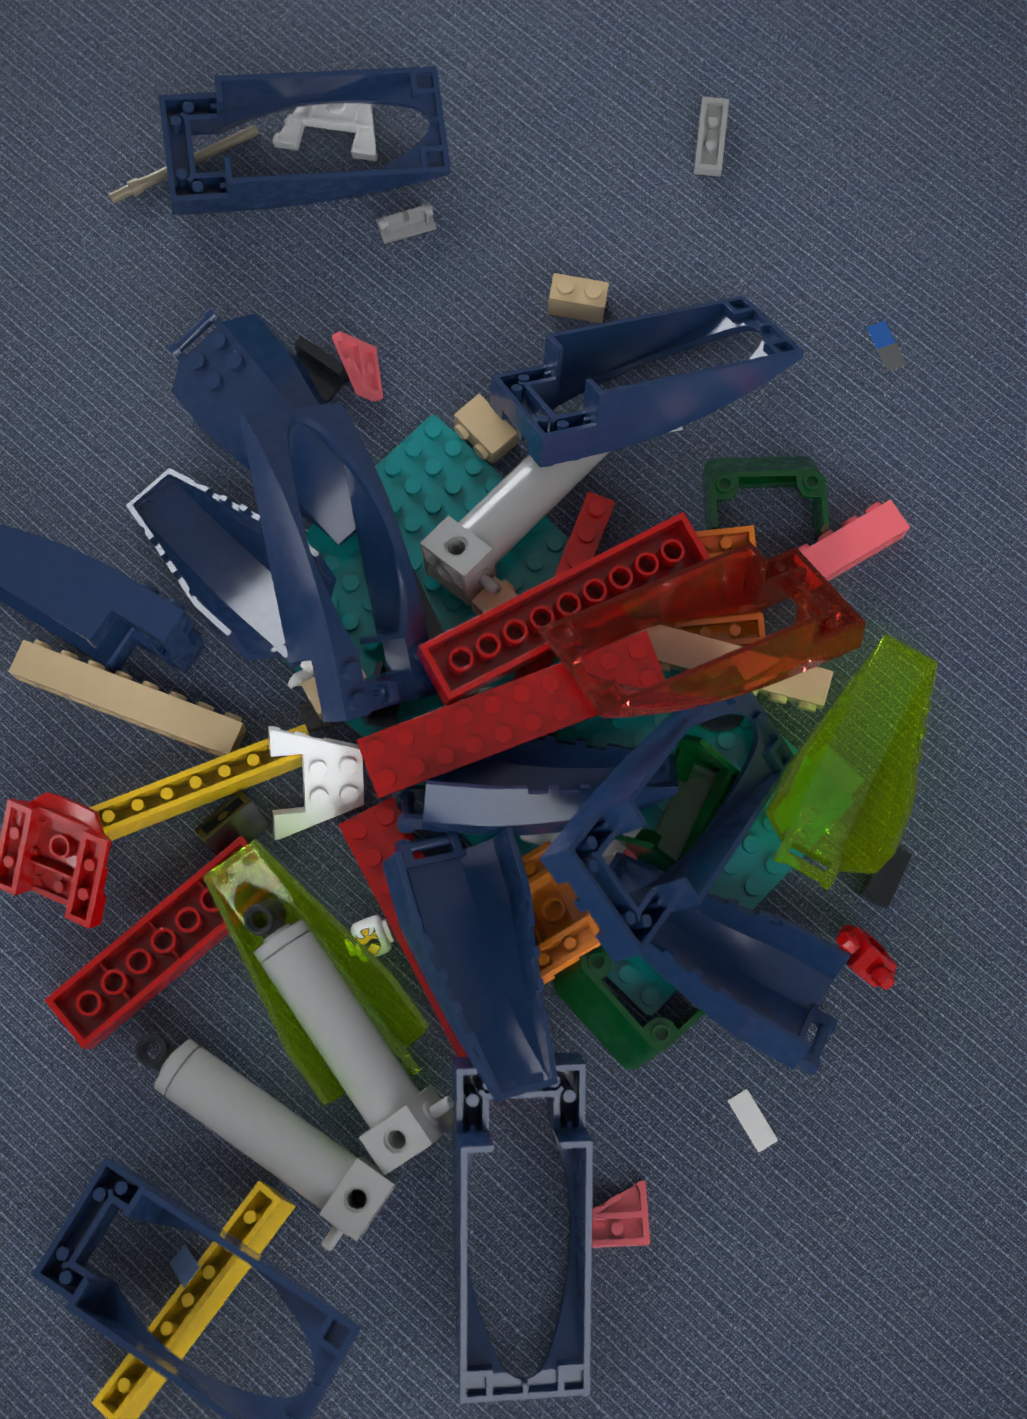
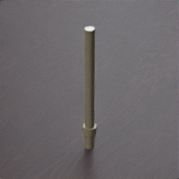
M251 125L195 152V165L259 135L256 125ZM167 166L140 179L135 177L127 181V185L108 193L110 200L114 204L131 195L136 197L144 193V189L168 178Z

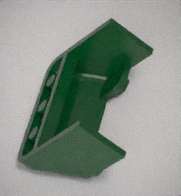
M809 457L715 458L708 461L704 467L702 480L706 530L718 529L717 501L733 499L738 489L796 487L801 496L812 500L815 540L825 533L829 526L826 480L815 462Z
M685 734L676 745L677 749L673 756L677 778L679 779L678 794L671 797L656 831L644 828L635 838L625 835L615 837L616 841L639 858L665 870L671 868L704 832L740 773L739 770L701 737Z
M602 945L579 957L580 960L556 973L553 979V989L619 1065L626 1069H637L676 1042L705 1014L700 1008L692 1007L675 1024L667 1018L656 1017L642 1027L601 981L609 973L613 963Z

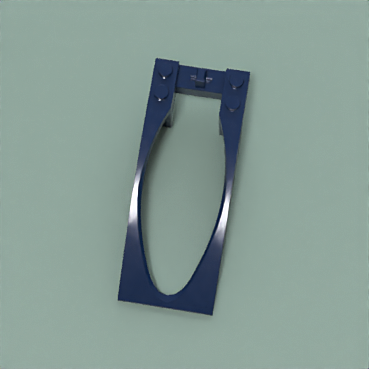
M437 66L214 76L215 92L159 95L172 215L249 211L320 203L395 189L451 173ZM337 103L390 105L417 110L425 115L429 122L428 132L417 145L377 170L232 178L230 157L224 156V171L196 173L192 135L221 134L248 121L290 108Z
M739 296L546 334L543 365L491 375L490 406L501 420L510 419L516 426L517 436L521 441H528L527 452L540 468L549 467L554 464L576 461L581 458L631 446L694 422L734 402L779 375L802 359L804 350L745 296ZM755 331L760 333L762 337V342L758 349L748 360L608 390H602L598 386L636 367L734 334ZM585 392L583 410L557 416L551 410Z
M339 402L239 416L289 662L312 661L323 721H349L371 714L370 712L438 694L417 656L419 645L429 641V636L406 545L375 465L343 404ZM296 424L305 425L316 433L343 461L376 628V634L361 637L359 643L382 642L388 672L367 678L363 677L359 651L333 605L312 556L298 504L289 451V433Z
M0 524V602L114 672L116 670L120 671L138 645L184 674H187L206 645L200 637L202 634L193 627L194 623L184 611L186 607L172 597L169 600L159 596L160 591L147 582L141 585L116 569L75 549L50 539Z
M730 663L722 668L664 719L600 784L540 857V860L557 884L568 882L577 894L578 898L573 902L580 912L589 911L601 929L595 937L613 962L643 954L671 912L700 905L796 760V757L734 663ZM737 714L745 716L752 722L754 729L753 744L736 781L719 810L697 841L671 868L650 883L628 893L602 855L616 836L646 826L647 821L635 805L634 800L690 728L724 715Z
M579 1052L554 1053L558 1084L509 1098L547 1097V1118L561 1155L569 1202V1252L559 1314L552 1341L542 1365L533 1375L526 1378L514 1376L501 1363L492 1346L475 1297L467 1257L468 1181L475 1153L492 1152L494 1149V1143L489 1133V1100L494 1098L468 1056L452 1057V1099L454 1101V1107L452 1108L453 1248L460 1404L590 1395L593 1140L585 1127L586 1063Z
M107 1157L100 1164L32 1273L34 1278L69 1301L65 1307L68 1311L224 1419H311L362 1329L352 1319L249 1246L121 1162ZM119 1209L124 1210L123 1216L151 1224L175 1227L210 1239L255 1268L284 1300L308 1341L313 1356L314 1375L305 1391L286 1398L246 1391L228 1385L199 1371L161 1343L138 1317L118 1284L87 1263Z

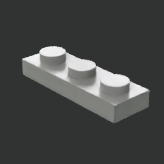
M702 96L693 174L721 176L729 99Z

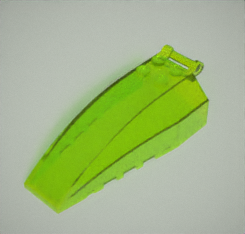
M887 633L884 635L783 772L766 810V814L781 840L772 860L779 864L783 862L818 881L819 886L829 890L838 872L876 874L895 854L914 804L918 781L916 776L917 768L922 758L921 745L922 739L926 735L927 728L925 727L926 716L930 711V696L933 693L938 661ZM792 847L826 866V871L789 852L790 848Z
M256 839L203 876L286 1053L324 1106L330 1105L345 1095L346 1092L261 966L262 964L254 956L253 953L264 944L262 937L250 933L244 924L245 911L250 906L268 898H275L284 905L286 909L285 921L290 926L304 919L310 931H312L396 1057L399 1055L404 1062L401 1065L406 1073L414 1075L421 1070L406 1049L431 1029L430 1025L393 974ZM263 912V917L268 922L267 915Z

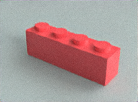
M891 499L884 504L876 502L866 509L865 515L859 518L856 515L852 516L842 523L841 529L835 532L832 529L828 530L818 537L817 543L811 546L808 543L804 544L794 551L790 567L808 593L905 536L910 526Z

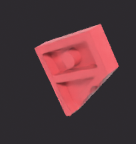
M341 331L332 335V340L356 395L373 402L383 399L377 348Z
M646 1180L639 1181L624 1192L615 1195L605 1203L592 1209V1248L650 1245Z

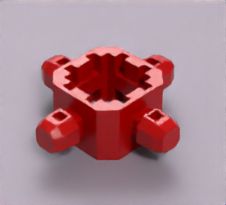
M849 924L844 925L839 930L836 946L851 954L846 962L848 966L874 988L879 986L881 989L888 990L894 985L897 963L884 947L857 925L854 928Z

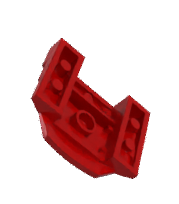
M51 792L43 793L30 802L13 798L8 799L0 836V889L12 895L34 891L67 906L64 918L89 929L101 925L107 895L104 893L108 873L106 865L112 840L104 833L99 813L81 803Z

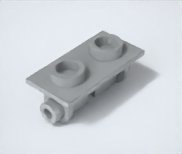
M425 203L417 208L389 216L382 215V218L376 219L384 244L437 229L433 219L431 204L425 205Z

